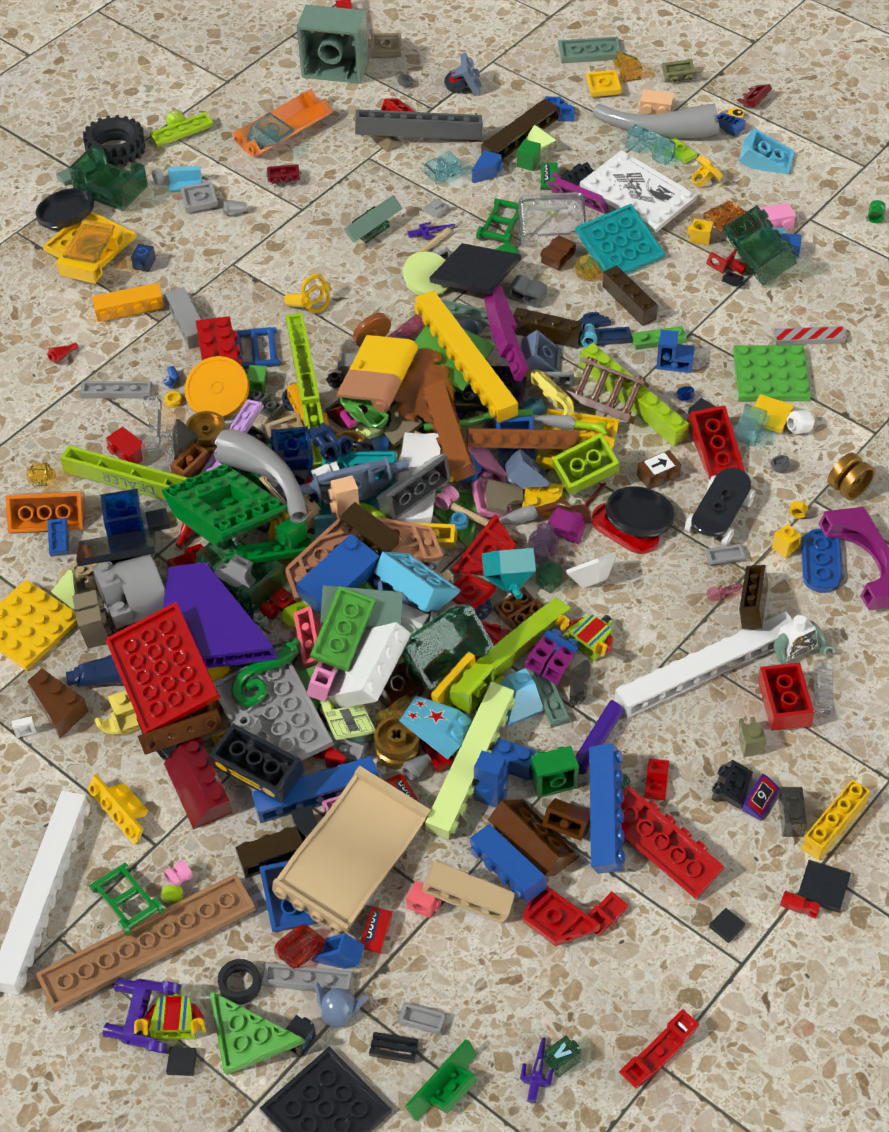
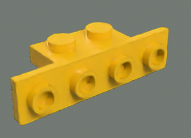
M94 774L89 784L88 792L117 824L126 837L133 844H137L144 829L136 819L145 817L148 809L125 783L107 787L100 777Z

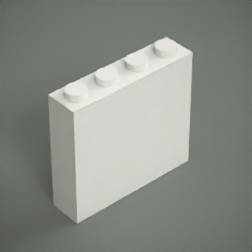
M397 622L365 629L348 672L341 669L337 671L327 696L330 704L339 709L377 702L411 633Z

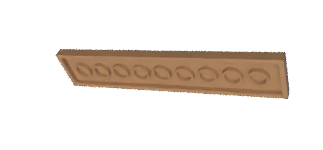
M235 873L165 908V912L162 914L157 912L131 928L129 936H126L121 930L35 973L53 1012L55 1013L114 983L118 977L124 978L256 911L237 874Z

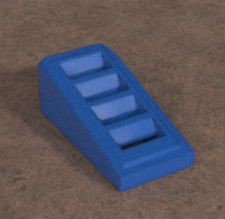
M722 112L717 115L719 127L731 135L735 136L745 129L746 120Z

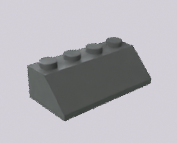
M447 455L434 456L416 470L410 472L406 477L397 481L386 491L380 493L376 497L379 510L389 519L396 520L450 482Z

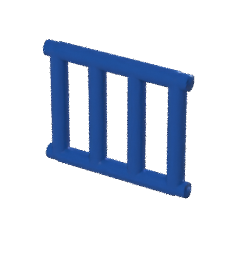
M276 327L237 331L238 341H235V345H239L240 355H237L238 359L242 360L240 337L251 336L253 361L242 362L244 369H249V365L267 367L280 365V360L277 359L275 342ZM268 334L270 359L260 360L257 335Z

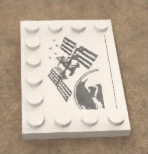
M622 150L580 182V187L602 195L605 202L615 209L632 204L648 229L654 233L697 200L696 194Z

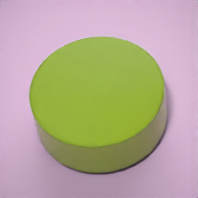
M167 885L162 888L161 899L166 903L175 904L183 899V889L178 885Z

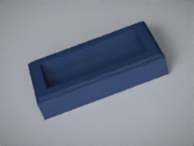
M629 327L595 329L598 339L597 346L626 344L632 341Z

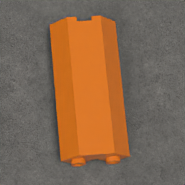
M311 88L233 132L234 140L243 150L256 157L330 115L333 111L326 98L319 102Z

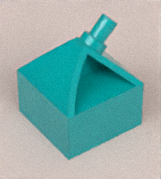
M534 548L501 550L482 554L484 577L502 590L513 594L517 600L523 597L520 591L521 586L536 572Z

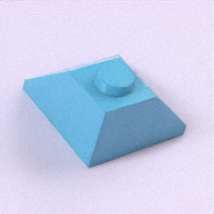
M526 668L508 675L499 684L514 690L513 698L516 699L512 711L508 710L506 714L508 716L507 727L544 712L536 685Z

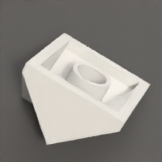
M616 552L570 568L566 572L582 588L602 582L609 577L616 558Z

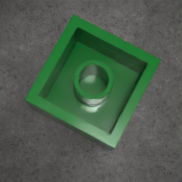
M571 746L558 747L555 750L538 752L531 756L530 779L537 798L578 788L579 765Z

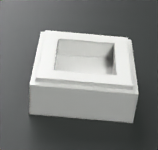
M32 716L11 721L16 738L37 733Z

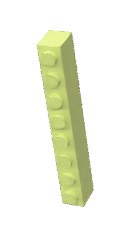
M494 682L490 683L425 822L426 831L448 840L451 833H456L459 826L457 820L460 815L463 816L468 806L466 801L468 797L472 798L476 787L474 786L476 781L474 778V765L482 750L489 753L492 752L490 750L492 744L495 745L500 737V733H498L500 727L504 728L508 719L506 714L508 710L512 711L516 699L513 698L514 690Z

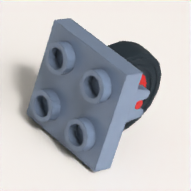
M465 52L460 54L461 66L451 70L446 75L444 84L451 92H457L470 87L474 96L480 94V73L477 68H474L472 58L468 57Z

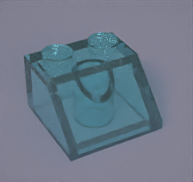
M269 112L251 125L247 140L255 139L259 148L277 145L292 134L295 129Z

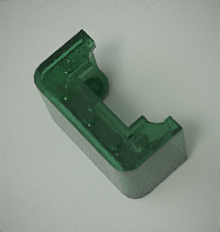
M92 145L69 167L73 188L85 189L90 192L94 201L120 211H124L148 186L143 164L132 163L130 172L107 163L105 152L101 148Z
M756 205L726 225L723 230L733 248L737 249V253L761 286H764L797 264L796 260L798 257L793 251L794 248L789 241L786 242L785 239L781 240L782 236L777 229L773 230L774 226L769 220L767 212L764 209L761 210Z
M235 538L215 546L209 542L196 553L197 563L206 562L210 569L215 572L222 562H230H226L225 554L236 552L237 546H243L244 543L241 540L238 542ZM277 560L273 563L270 561L268 564L262 562L252 565L251 575L256 579V582L250 589L243 584L238 587H232L226 581L220 578L219 580L245 612L254 613L264 602L268 601L271 596L286 585L284 567Z
M457 604L411 633L400 656L419 688L435 690L442 682L443 677L447 676L450 670L468 652L482 658L490 653L489 650L494 647V644L472 605Z

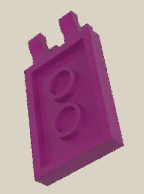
M552 173V177L556 180L554 182L548 181L547 183L549 187H552V193L561 194L564 198L603 214L608 212L609 208L602 195L562 180L558 174Z

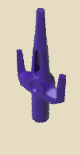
M431 222L419 224V229L408 231L407 233L409 238L422 235L423 239H429L437 236L429 235L430 233L453 227L455 223L432 227L426 226L431 224Z
M545 1037L541 1039L532 1073L526 1075L525 1063L522 1064L520 1080L530 1085L527 1102L532 1104L536 1103L539 1087L546 1088L551 1085L554 1070L550 1069L547 1079L542 1075ZM541 1059L539 1071H536L538 1060Z

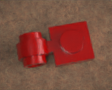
M282 587L269 598V602L266 601L260 606L261 613L264 617L267 616L268 619H275L279 610L282 612L287 606L296 603L293 594Z

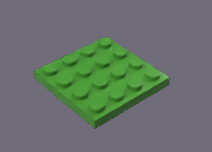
M733 345L738 402H756L760 394L780 401H810L811 394L804 345Z

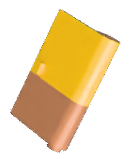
M366 335L337 392V397L370 400L378 412L388 411L418 350L417 344L409 339Z

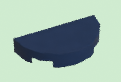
M599 312L586 313L578 320L583 322V330L586 324H592L595 328L611 326L609 317L600 315Z

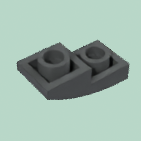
M258 390L247 398L248 400L262 402L264 407L260 414L272 420H275L286 410L284 404L271 400L269 394Z

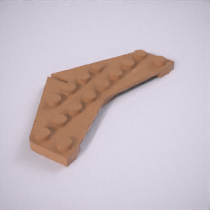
M376 517L399 534V544L391 552L409 553L421 562H434L443 559L439 543L430 526ZM339 518L286 567V577L295 602L303 600L298 596L296 584L350 535L341 530Z

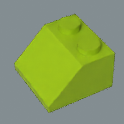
M475 663L470 669L467 668L461 680L451 686L449 690L450 702L470 715L483 700L490 683L494 682V666L492 664Z

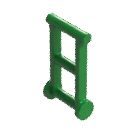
M495 198V206L484 227H478L476 239L481 240L482 237L510 244L512 238L511 231L521 212L526 211L527 205ZM500 206L517 209L512 219L496 216V213ZM497 222L509 226L503 235L489 232L488 229L491 223Z
M125 862L88 886L92 893L97 891L120 919L118 924L124 934L129 936L131 928L154 913L159 912L162 914L165 910L157 897L151 900L128 872L130 868ZM123 874L133 887L111 900L102 887ZM139 894L149 907L128 920L119 910L118 906Z

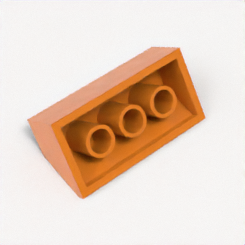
M84 490L15 493L5 496L8 533L48 531V520L67 518L68 530L84 529L86 510Z

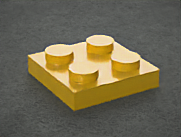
M616 70L586 73L585 79L591 97L621 94L622 89Z
M550 483L549 486L526 488L522 507L529 505L538 507L555 502L563 494L564 485ZM555 510L544 512L538 515L550 517L551 513H553Z

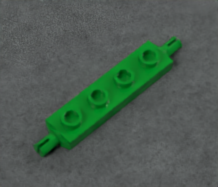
M314 534L307 535L305 540L292 549L280 544L278 540L237 546L236 552L225 554L226 562L230 561L236 554L253 562V564L297 557L316 540Z

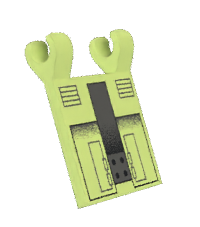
M328 699L325 702L320 700V712L324 714L336 740L375 733V728L363 704L331 710Z

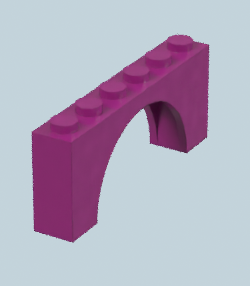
M864 507L825 511L819 526L826 538H840L857 544L866 550L878 565L880 578L873 582H868L860 595L868 610L889 608V547Z

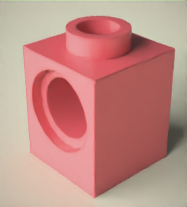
M415 881L406 897L407 909L431 918L433 912L439 910L441 900L421 892L424 884Z

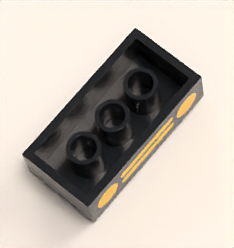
M234 723L209 754V758L216 769L279 803L284 801L305 771L300 758Z

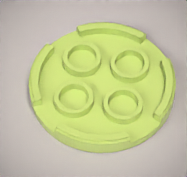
M417 252L411 255L406 260L402 270L406 286L418 295L432 290L437 295L444 294L449 287L430 283L429 277L443 264L445 259L432 252Z

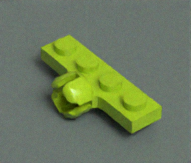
M174 110L177 116H174L172 111L169 112L166 116L168 126L150 132V138L156 147H160L213 127V121L207 112L186 118L181 111Z

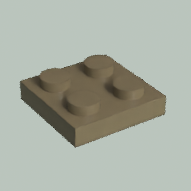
M371 33V57H401V33Z

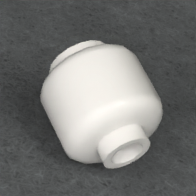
M796 410L789 414L786 424L792 433L802 434L812 430L815 419L808 410Z

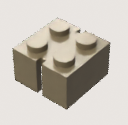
M96 590L72 596L77 624L87 648L107 644L105 639L112 634V629L107 621L109 615L107 608H104L102 596L98 597Z

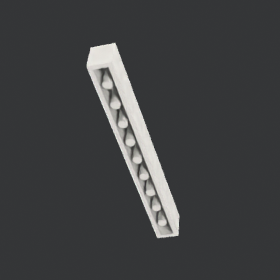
M786 611L781 614H775L770 619L763 621L762 628L755 630L742 629L731 637H725L720 642L707 645L704 649L696 653L692 652L685 658L675 660L663 668H657L648 675L636 678L635 681L622 684L615 690V702L622 706L626 718H629L774 650V642L778 638L780 628L793 621V619Z
M61 791L0 950V992L19 995L21 987L23 988L26 984L27 971L34 963V952L36 947L38 948L41 944V934L43 928H46L48 925L50 909H53L55 906L56 893L62 887L63 874L69 868L71 853L76 850V839L78 834H81L83 831L85 816H88L90 812V804L84 794Z

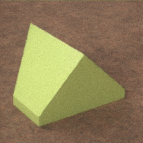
M534 125L526 140L541 143V149L555 142L556 137Z
M70 568L51 591L72 609H75L72 596L78 595L74 568Z

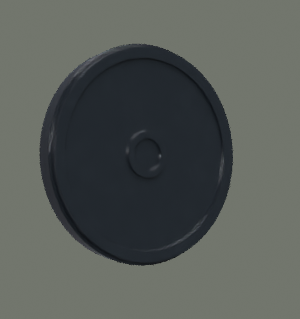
M82 188L60 190L49 195L39 203L35 212L37 221L41 226L48 229L70 227L84 220L92 212L94 199L90 192Z
M628 486L620 488L609 496L605 506V512L610 523L618 530L635 537L650 538L662 535L671 528L674 521V509L670 501L662 494L645 487Z

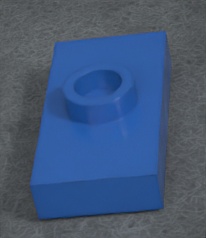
M67 518L48 520L49 555L51 557L69 554Z

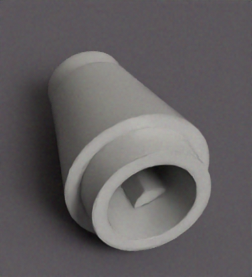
M228 199L223 201V214L230 216L247 212L246 202Z
M423 753L404 762L401 772L407 780H416L432 763V760L428 754Z

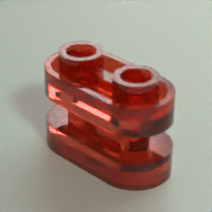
M301 924L276 943L274 953L289 967L296 969L323 949L324 938L310 926Z

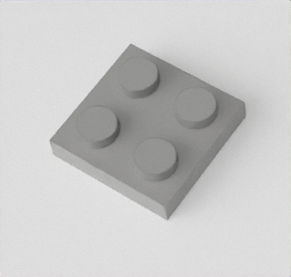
M212 181L180 187L186 213L218 207Z

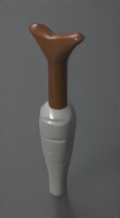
M562 494L555 502L538 507L529 505L500 517L499 521L502 525L533 520L538 514L555 510L556 508L571 510L572 506L565 501L566 496Z

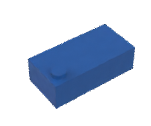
M350 534L296 584L298 596L321 614L323 585L359 588L374 574L380 556L353 534Z

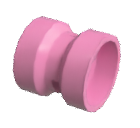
M447 484L442 488L441 493L436 494L434 503L439 509L446 511L451 507V503L459 498V493L453 486Z
M183 860L176 863L173 869L169 868L163 872L170 885L181 886L182 882L193 878L190 868Z

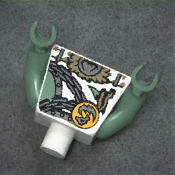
M802 615L795 616L793 621L783 625L780 628L778 638L774 642V650L777 661L780 662L779 665L786 664L787 661L817 648L818 644H820V654L827 657V649L832 654H834L835 650L826 644V638L821 628L814 621H809L807 617Z

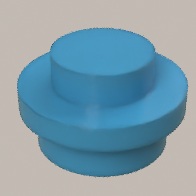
M455 512L451 516L450 524H455L457 530L468 526V517L463 512Z

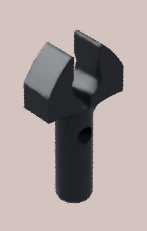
M365 438L361 442L352 439L356 452L374 451L373 443L370 439Z

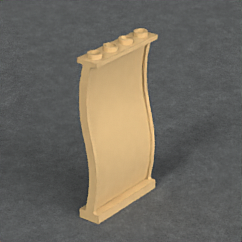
M359 766L336 802L303 841L278 878H275L272 891L278 898L291 902L298 911L308 913L315 922H322L328 926L334 934H347L369 899L425 824L431 809Z

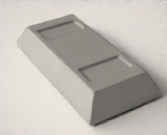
M742 544L704 549L710 566L740 562L747 559Z
M404 1002L397 1023L441 1035L447 1013Z

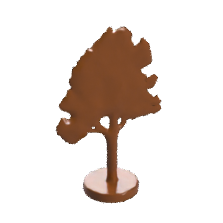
M375 313L368 316L354 330L353 342L360 348L366 335L386 337L391 328V320L384 313ZM429 348L419 349L413 358L414 362L410 364L411 369L407 371L397 391L394 401L402 403L397 408V411L407 420L415 422V418L419 415L425 422L434 423L427 412L430 408L426 406L423 400L425 395L424 387L443 379L449 388L452 400L454 399L455 390L452 387V382L448 380L449 367L435 364L436 361H442V355L438 351Z

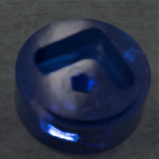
M690 386L681 387L676 391L677 399L681 401L690 400L695 396L694 388Z

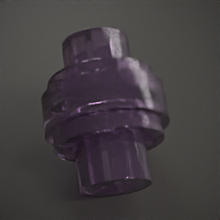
M540 523L537 526V530L533 531L529 536L528 548H534L535 563L548 564L550 557L554 556L558 551L559 539L554 533L553 525Z

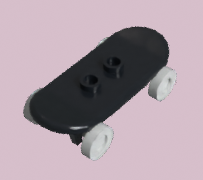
M726 468L716 476L713 475L709 481L705 496L695 513L689 515L684 530L691 533L694 529L696 533L714 537L715 540L722 536L721 545L728 546L734 534V529L730 528L742 505L750 508L756 491L751 489L749 475L739 468Z

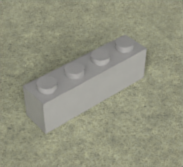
M184 287L166 292L167 306L188 348L191 349L199 346L196 320H202L203 318L201 314L198 315V308L195 303H192L193 299L190 292L187 293Z

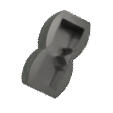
M517 275L508 287V297L514 301L524 302L526 305L538 308L547 295L548 286L543 282L531 280L527 276Z

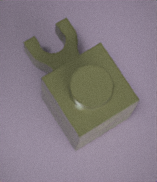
M750 717V724H745L743 718L739 719V727L741 729L739 743L744 757L762 755L765 751L767 740L762 724H755V717Z

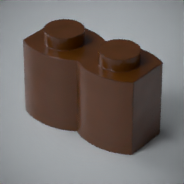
M560 235L555 239L553 238L550 244L543 248L540 253L541 263L560 270L575 254L576 242Z

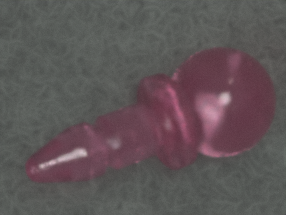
M733 584L724 588L722 585H719V587L712 586L707 590L706 596L710 601H718L721 597L725 598V594L737 592L743 588V584Z

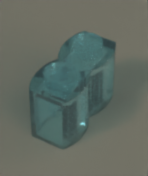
M448 151L441 154L438 158L429 160L424 165L425 174L436 184L445 182L449 177L458 175L462 171V162L453 153Z
M745 404L734 432L736 441L755 447L756 443H760L763 436L761 429L763 426L766 427L769 420L767 410Z

